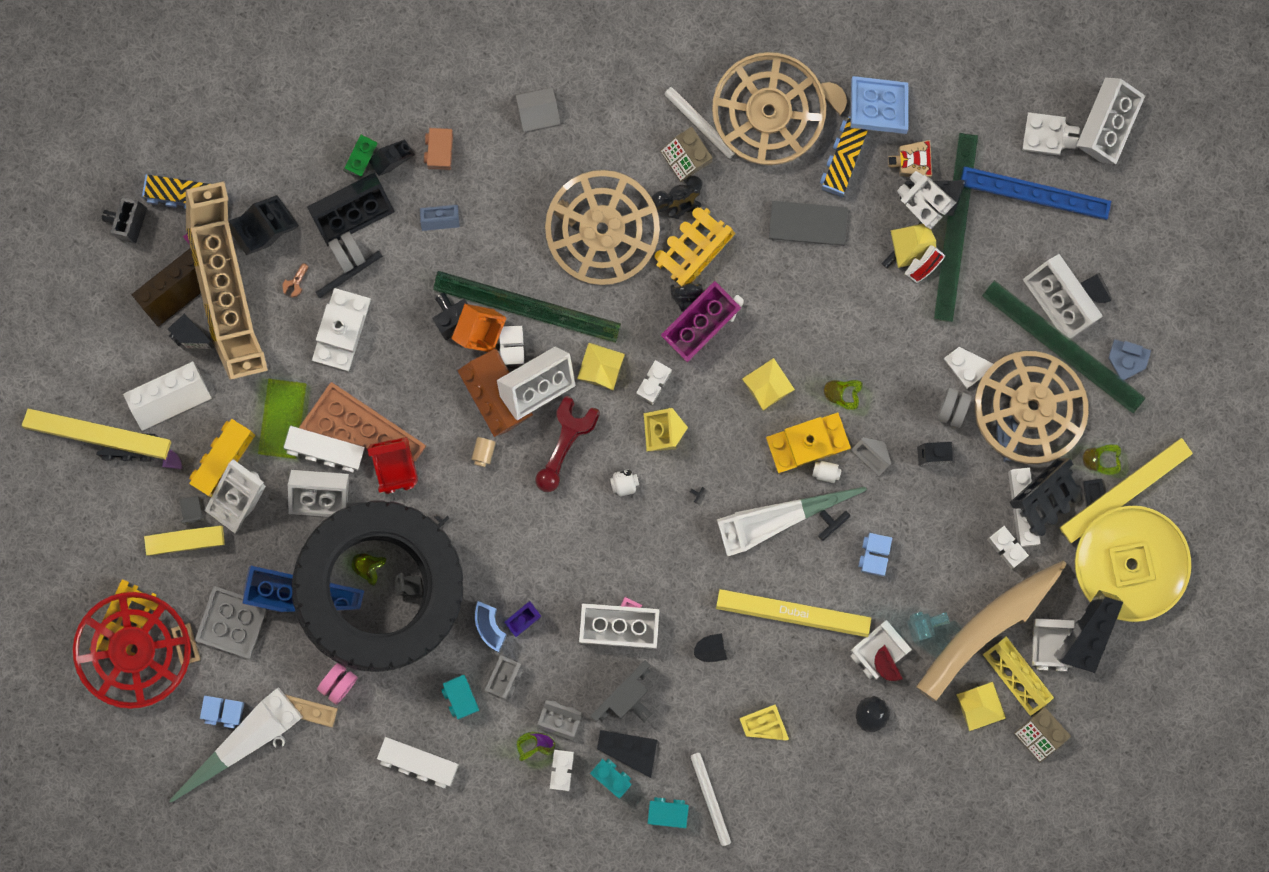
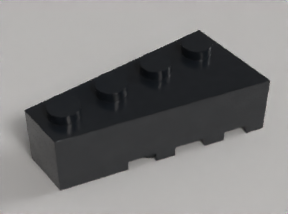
M1099 590L1085 609V614L1074 625L1075 628L1071 634L1067 635L1063 641L1064 644L1060 650H1057L1054 654L1060 663L1096 673L1123 601L1117 595Z

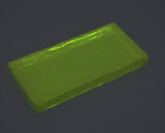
M268 379L258 455L297 460L296 456L286 454L287 450H284V445L290 426L299 428L302 424L306 383Z

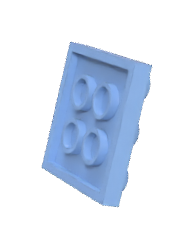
M852 76L851 128L907 134L908 83Z

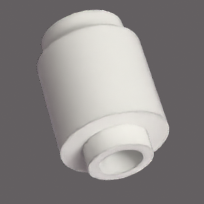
M825 461L815 462L812 476L817 477V480L835 483V480L840 479L841 469H838V464Z

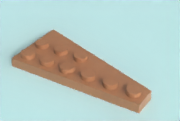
M332 382L299 427L303 430L362 446L368 449L370 444L408 437L414 462L417 461L426 448L425 444Z

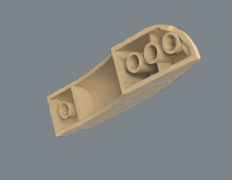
M1063 560L1028 577L982 609L947 644L926 671L925 676L916 688L932 702L937 701L959 670L986 643L1017 622L1020 624L1026 622L1056 582L1067 562Z

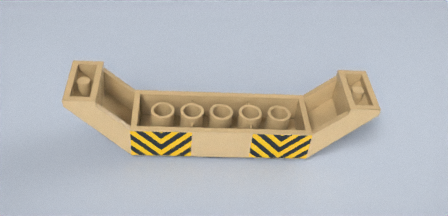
M223 181L187 189L186 231L209 330L216 351L229 379L268 371L264 352H262L253 331L229 227L228 196L225 183Z

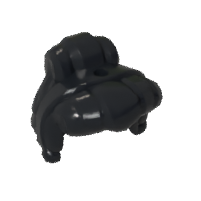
M688 283L685 286H670L671 296L681 312H684L703 293L702 284L694 285L693 283Z

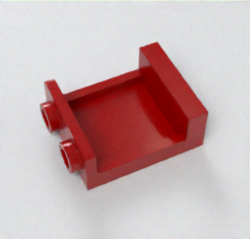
M408 437L370 444L367 450L369 456H372L379 483V493L390 494L395 492L396 489L403 488V490H409L414 488V485L418 482V476Z

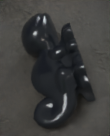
M690 176L687 179L686 185H677L669 193L665 191L656 192L651 198L657 208V212L660 213L673 207L669 212L670 218L679 219L686 212H693L695 208H700L702 205L695 198L702 189V180L697 176Z

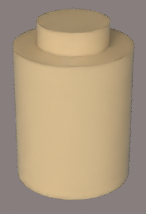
M477 437L471 459L475 461L474 465L485 467L486 464L490 465L495 441Z

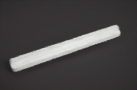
M672 87L666 90L665 96L729 159L735 155L723 143L717 131Z
M701 754L691 755V760L719 841L722 846L729 845L731 840Z

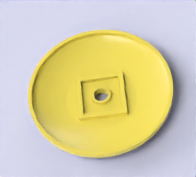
M1124 506L1105 512L1086 528L1077 545L1075 572L1078 584L1089 602L1092 601L1099 590L1117 595L1123 601L1117 617L1118 620L1128 622L1146 621L1164 614L1182 597L1191 575V555L1184 535L1168 517L1150 508ZM1128 559L1136 561L1137 566L1134 570H1130L1127 567Z

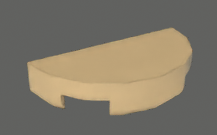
M830 82L821 83L825 100L841 116L847 104L845 92L837 84Z

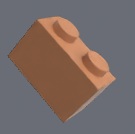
M429 128V133L425 135V145H428V152L424 153V163H427L428 169L451 170L453 130Z

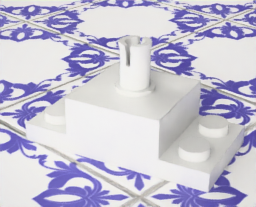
M334 288L330 303L326 305L317 334V345L312 358L313 362L349 372L371 298Z
M233 459L228 464L205 511L236 533L244 519L254 510L266 486L256 472L248 471Z

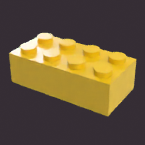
M233 419L230 422H225L221 429L223 431L219 438L216 437L210 446L212 447L209 454H204L200 461L201 466L198 470L195 469L189 478L191 480L189 484L209 497H212L228 464L233 459L238 462L255 437L252 431Z

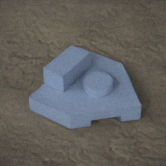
M1114 339L1108 359L1122 382L1146 369L1151 350L1127 341L1122 342Z

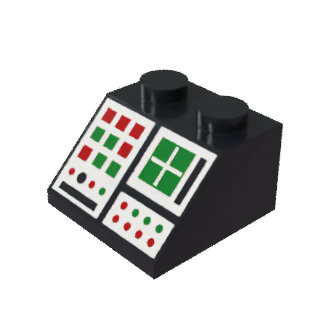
M185 313L168 328L171 332L169 337L179 347L181 345L185 348L213 349L215 347Z

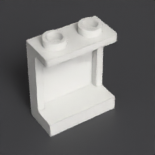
M1033 620L1032 666H1037L1036 670H1048V667H1056V671H1068V668L1073 667L1060 663L1054 656L1056 651L1060 650L1064 644L1063 641L1067 635L1069 636L1072 629H1074L1073 620Z
M887 620L850 650L852 653L850 657L857 665L859 663L865 668L863 672L869 679L874 678V680H877L880 677L876 671L874 660L877 651L882 646H886L894 663L912 650Z

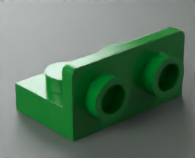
M361 134L343 171L348 174L352 172L362 176L377 146V142Z

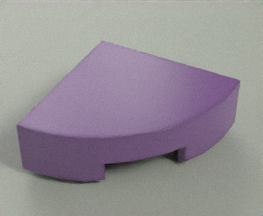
M169 449L166 460L163 459L162 467L182 469V462L179 459L180 457Z

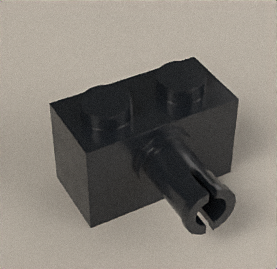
M122 197L117 212L104 210L103 214H107V216L102 215V221L113 223L110 233L119 240L137 243L148 208L137 200Z
M441 293L444 301L441 300L439 295L435 300L443 312L434 316L432 320L446 341L453 336L463 307L468 303L464 298L452 305L447 294Z

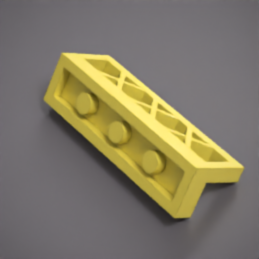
M1007 636L983 654L1030 716L1046 706L1054 698ZM996 650L999 654L1000 661L992 657L991 653ZM1004 667L1010 668L1012 677L1005 674ZM1016 682L1024 686V692L1016 688ZM1028 698L1034 699L1038 706L1033 709L1028 703Z

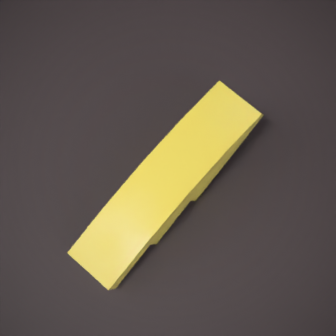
M223 526L144 536L147 556L225 545Z

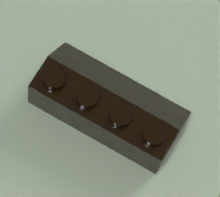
M191 248L131 294L157 327L201 294Z

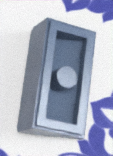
M458 205L420 208L422 231L460 227Z

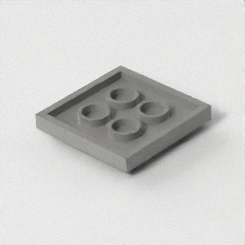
M213 586L195 641L251 659L267 609L242 604L243 595Z

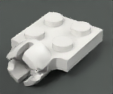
M1028 112L1022 150L1060 156L1062 149H1078L1076 145L1081 136V130L1079 127L1067 125L1066 117Z

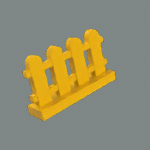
M699 207L695 208L692 212L693 217L696 219L691 225L688 222L681 223L680 230L683 235L679 239L675 236L668 238L667 244L670 250L667 253L662 250L655 253V259L658 261L656 265L660 269L663 266L672 273L671 278L674 281L678 279L676 282L679 286L692 283L735 235L731 227L728 225L723 227L725 225L723 221L717 222L709 215L710 210L707 208L705 210ZM700 224L710 231L706 237L696 229ZM687 238L697 245L694 251L684 244ZM675 252L685 260L681 265L671 258Z
M122 579L115 594L140 591L137 590V585H134L133 588L129 587V582ZM127 598L128 609H131L129 608L131 601L145 606L144 611L149 612L150 609L155 610L158 607V604L146 599ZM119 600L111 602L104 619L115 612L121 611ZM130 615V621L136 623V627L139 628L143 627L148 620L139 615ZM119 617L116 623L111 621L107 624L106 628L114 633L124 628L121 626L122 617ZM100 634L96 652L97 650H108L110 639L107 641L103 639L104 635ZM133 644L128 645L126 648L128 655L135 654L131 651Z

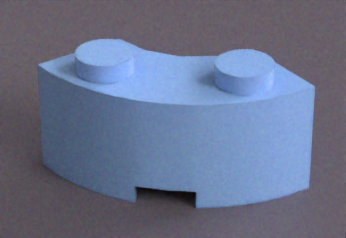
M478 601L475 609V623L479 635L490 648L500 652L507 635L496 624L495 616L497 609Z

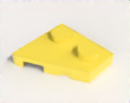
M776 704L739 718L746 737L789 740Z

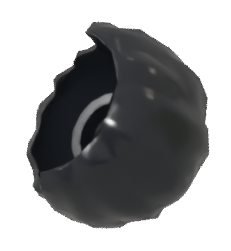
M877 696L864 698L860 701L856 710L857 725L866 732H876L884 728L890 716V710L886 702Z

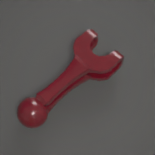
M569 396L564 397L557 410V418L562 425L557 446L551 459L545 466L546 468L541 469L535 478L536 485L541 491L552 492L557 489L560 483L559 472L567 452L580 435L589 434L594 430L600 416L599 409L590 408L584 417L574 418L572 416L574 401Z

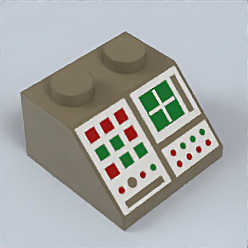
M693 127L676 136L660 150L680 182L709 165L713 160V157Z
M1045 707L1041 708L1014 733L1039 762L1056 751L1071 737Z

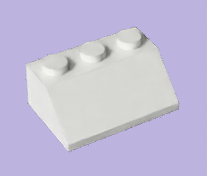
M291 470L288 482L289 514L330 517L335 512L346 508L348 503L349 474Z

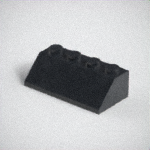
M375 172L307 206L327 246H329L328 242L336 238L341 240L340 236L349 231L352 234L395 212Z

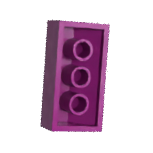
M714 281L661 334V337L684 361L688 362L741 307Z

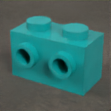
M465 675L443 683L444 688L441 690L445 700L448 698L452 706H449L452 717H457L460 720L480 711Z
M602 759L590 774L620 799L632 785L629 782L632 778L623 771L621 774L616 771L617 765L610 759L606 761Z
M654 797V801H650L647 824L686 828L689 805L685 804V800L674 799L673 803H668L666 798Z

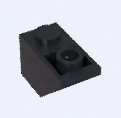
M404 139L380 148L370 158L369 163L378 176L392 171L413 157L415 153Z

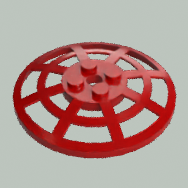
M124 592L109 596L98 602L81 620L73 642V661L81 682L95 697L119 708H143L163 700L181 683L190 662V638L182 618L165 601L146 593ZM127 598L146 599L158 604V607L152 614L143 610L128 609ZM119 600L121 611L108 616L101 624L91 618L104 605ZM164 610H167L176 620L183 637L171 638L166 626L158 619ZM130 615H139L148 620L142 628L131 626ZM122 617L124 628L116 633L106 628L107 624ZM87 624L96 630L91 641V653L79 656V641L83 628ZM154 624L160 628L165 640L153 641L148 632ZM100 634L110 639L108 650L96 652ZM130 644L137 646V652L134 655L126 653V647ZM184 644V660L176 676L168 670L172 659V646ZM167 647L166 658L162 666L153 660L155 649ZM110 658L115 667L109 676L102 670L98 660ZM92 661L96 672L104 680L99 690L95 689L88 681L80 663ZM149 666L158 672L151 679L141 683L140 671ZM121 671L132 673L134 684H123L115 681ZM162 676L172 682L159 695L151 699H144L143 688L154 684ZM111 685L122 690H135L137 702L118 701L105 696Z

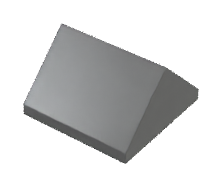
M553 88L516 95L523 132L560 125Z

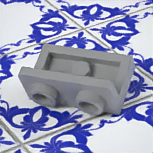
M500 655L485 691L505 700L507 697L511 698L516 688L513 686L515 679H520L524 670L521 668L522 664Z
M546 700L536 728L573 740L582 712L573 707L562 706L556 701Z

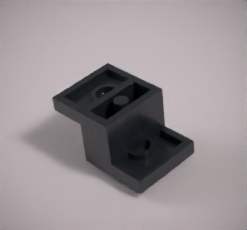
M278 195L253 203L240 217L228 221L231 235L246 255L270 247L282 234L293 231L299 226Z

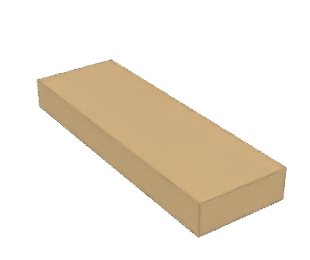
M285 695L303 716L301 719L333 727L338 708Z

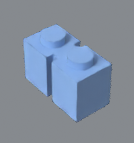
M869 533L868 537H864L862 548H865V554L860 556L858 567H862L861 572L885 576L888 558L870 555L869 552L888 556L892 537Z
M204 696L200 719H205V724L216 725V722H223V727L235 728L236 725L241 724L245 702L225 699L222 718H220L224 699Z

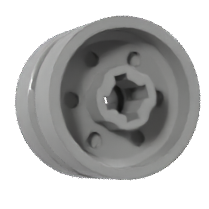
M349 231L340 236L343 244L337 238L328 242L345 273L353 269L352 260L357 266L366 262Z
M949 387L937 420L947 423L949 418L952 417L950 425L960 428L972 396L962 393L957 400L958 390Z

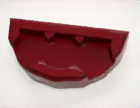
M885 645L882 646L875 655L874 665L876 671L882 678L888 681L902 680L903 678Z

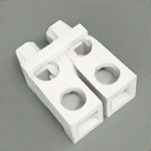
M915 171L910 176L915 185L910 189L907 185L903 184L897 192L902 197L901 201L927 228L932 229L943 217L941 214L945 215L956 202L929 177Z

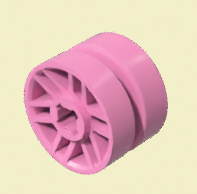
M339 663L329 671L317 688L324 696L332 691L328 699L335 705L345 697L358 679L351 671L343 676L347 668Z

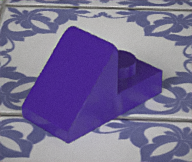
M529 601L504 623L513 635L517 637L532 624L539 621L542 616Z

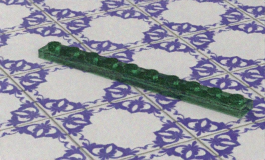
M959 133L952 181L961 180L964 166L974 169L978 135ZM964 187L954 217L947 216L942 252L945 257L940 267L933 320L953 322L971 193L970 188Z
M438 271L436 274L433 288L435 291L465 298L466 300L616 343L621 323Z
M994 280L982 295L1130 412L1134 413L1145 400V396Z

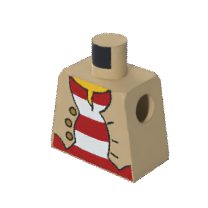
M930 140L900 146L898 150L899 156H888V167H899L900 176L910 177L917 171L931 179Z

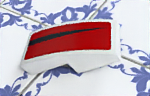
M930 245L921 260L915 258L904 274L918 283L934 271L945 255Z

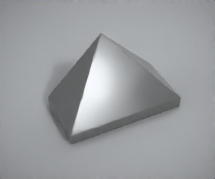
M863 437L851 450L878 476L891 464L886 444L883 441Z

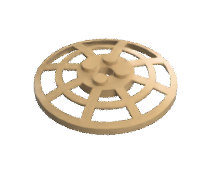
M758 53L736 62L720 79L713 98V120L717 133L723 143L740 158L760 165L784 164L802 156L818 139L826 118L825 94L815 74L799 60L780 53ZM773 60L771 72H759L748 76L743 69L747 64L756 61ZM780 62L796 67L808 78L798 85L792 78L779 73ZM737 72L742 82L735 89L731 100L720 98L725 83ZM761 78H770L769 88L758 90L753 81ZM778 79L788 83L794 89L784 94L776 89ZM811 84L815 87L819 97L820 114L809 113L808 101L804 90ZM747 87L752 94L748 103L736 102L741 91ZM797 95L801 99L803 112L792 111L790 101ZM718 106L729 108L730 120L734 131L726 136L719 122ZM766 106H771L774 108V113L766 115L763 109ZM735 110L746 112L748 122L740 127L736 120ZM790 119L801 120L798 129L791 135L786 125ZM807 121H818L813 137L802 148L796 139L803 132ZM751 128L761 132L760 143L750 139L744 133ZM780 132L785 139L779 143L768 144L769 134ZM740 137L747 144L759 148L758 158L742 153L730 142ZM790 145L796 152L782 159L765 160L766 150L779 149Z
M597 170L583 173L563 185L549 206L545 229L549 249L554 259L567 273L587 283L606 285L622 282L643 269L655 252L659 239L660 225L657 208L643 186L622 173ZM607 176L620 180L615 190L609 188L591 189L588 178ZM581 181L584 193L576 197L568 208L558 204L561 196L570 187ZM627 183L642 194L649 205L648 207L638 210L632 200L622 193ZM595 194L613 195L609 205H597L594 197ZM587 198L590 209L584 215L573 211L579 202ZM619 199L623 200L633 213L622 216L615 209ZM554 210L564 215L562 224L564 239L553 242L551 235V221ZM652 213L654 233L652 243L649 245L640 241L642 237L641 217ZM569 218L580 222V233L569 236ZM636 220L637 226L635 238L625 234V224ZM599 223L607 224L608 231L602 234L597 231ZM583 240L589 247L585 257L576 251L572 245L573 243ZM621 241L631 245L627 253L620 258L617 257L614 248ZM567 246L572 255L582 262L578 273L565 264L556 249ZM637 248L646 251L647 254L639 265L624 274L620 264L630 258ZM596 251H607L611 261L594 262L592 259ZM589 266L596 268L613 267L617 277L612 279H595L585 275Z
M1037 351L1016 352L995 362L980 380L974 400L976 422L987 443L1004 457L1024 464L1048 463L1068 453L1083 435L1089 414L1086 391L1076 373L1060 359ZM1037 356L1049 359L1052 362L1048 370L1036 366L1025 367L1021 357ZM1013 359L1016 370L1007 374L1000 383L990 379L992 373L999 366ZM1058 365L1062 366L1073 377L1079 390L1069 391L1064 381L1055 374ZM1027 372L1042 373L1045 376L1041 384L1030 382ZM1020 375L1023 385L1017 390L1005 386L1013 377ZM1052 379L1059 384L1064 393L1057 395L1052 393L1048 388ZM986 385L996 390L993 399L994 413L983 416L981 400ZM1001 393L1011 397L1010 408L1000 410ZM1082 397L1083 418L1079 428L1070 422L1073 413L1072 399ZM1029 401H1035L1038 404V409L1031 410L1028 406ZM1067 401L1066 418L1056 413L1058 402ZM1012 415L1019 424L1015 432L1004 422V417ZM997 420L1001 429L1011 437L1006 448L993 438L987 429L986 423ZM1051 420L1061 425L1055 433L1047 436L1045 425ZM1026 428L1037 429L1040 439L1025 438L1022 435ZM1066 429L1075 434L1073 440L1066 447L1058 452L1051 453L1049 442L1057 439ZM1018 442L1027 445H1042L1044 456L1027 457L1018 455L1013 451Z

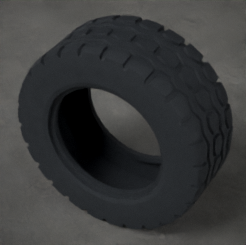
M377 500L356 503L343 508L319 524L308 537L297 558L292 578V600L300 626H302L308 639L320 652L343 666L360 671L383 672L410 665L429 654L443 641L459 614L463 598V572L456 549L452 546L447 534L439 528L435 521L423 515L419 510L407 507L404 504ZM378 540L395 544L404 549L415 560L420 569L424 585L422 603L412 621L400 630L385 634L361 631L346 622L334 606L330 593V577L333 566L344 551L358 543Z

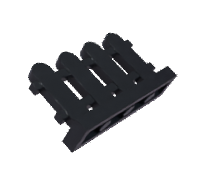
M1071 458L1056 459L1009 502L1013 509L1022 510L1020 514L1027 519L1031 527L1029 529L1030 533H1034L1036 536L1045 535V523L1048 525L1057 524V512L1060 514L1069 513V501L1079 503L1082 500L1080 492L1082 488L1080 485H1076L1071 476L1073 471L1069 469L1074 465ZM1061 484H1062V486H1063L1065 492L1067 493L1066 496H1064V494H1063V492H1062V490H1061V488H1060V485H1061ZM1049 495H1050L1052 501H1053L1054 504H1055L1054 507H1052V505H1051V503H1050V501H1049V499H1048V496H1049ZM1037 506L1041 514L1043 515L1042 518H1040L1038 512L1035 509Z

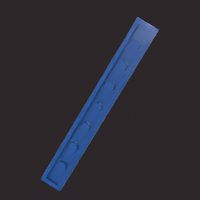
M963 167L961 180H966L964 186L966 188L1094 218L1108 219L1111 206L1110 200Z

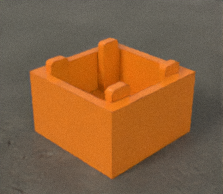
M465 304L452 340L464 348L490 352L496 347L506 317L491 308Z

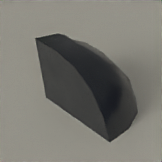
M1100 273L1081 282L1082 287L1093 301L1098 303L1112 301L1110 292Z
M722 633L701 639L694 648L695 657L704 662L727 660Z

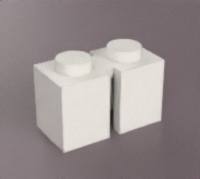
M522 326L503 327L497 344H500V351L498 353L506 367L524 365L523 346L504 347L524 345Z
M655 360L647 373L648 380H643L636 392V396L653 405L661 392V387L658 385L660 384L662 387L665 385L672 373V369Z
M1005 526L987 539L997 552L1005 551L1001 557L1011 569L1029 556L1018 542L1016 544L1012 542L1015 538Z
M554 750L552 767L556 768V772L552 771L550 789L570 790L572 773H567L568 769L572 770L574 752Z

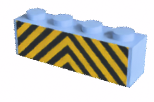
M850 116L847 121L843 120L840 128V131L843 132L840 139L836 138L833 146L836 152L834 156L830 155L826 165L829 167L828 173H823L820 181L823 184L821 190L843 197L868 132L867 129L851 128Z
M146 174L142 197L144 200H147L146 203L158 205V202L166 203L165 206L176 208L177 205H182L186 209V190L210 184Z

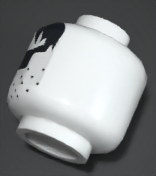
M629 469L615 472L613 478H610L613 493H617L618 496L635 493L636 486L639 485L637 474L633 475Z

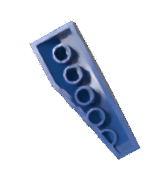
M250 566L246 577L242 604L278 612H295L292 600L293 575ZM330 583L332 601L337 610L361 609L364 590Z

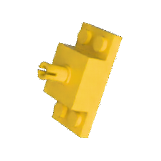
M839 413L823 418L819 417L766 437L778 474L851 449Z

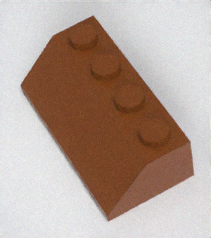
M493 349L470 361L457 370L494 437L509 432L533 416L531 412L516 420L501 399L497 380L510 372L497 349Z

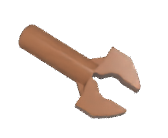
M303 263L293 280L287 281L285 279L283 283L284 294H286L289 287L294 285V291L290 297L293 298L300 295L302 288H300L299 283L306 273L308 265Z

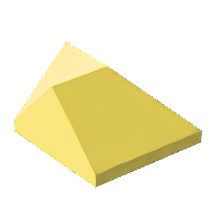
M923 223L890 230L898 268L911 265L915 258L921 260L930 245L936 248V239L931 229L927 228Z
M588 343L577 379L614 390L625 354Z
M774 358L742 378L763 411L795 390Z
M673 408L644 413L646 450L676 449V445L688 427Z
M993 682L956 694L969 731L1006 719Z

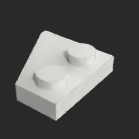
M958 347L944 358V361L966 389L980 380L993 365V363L961 347Z

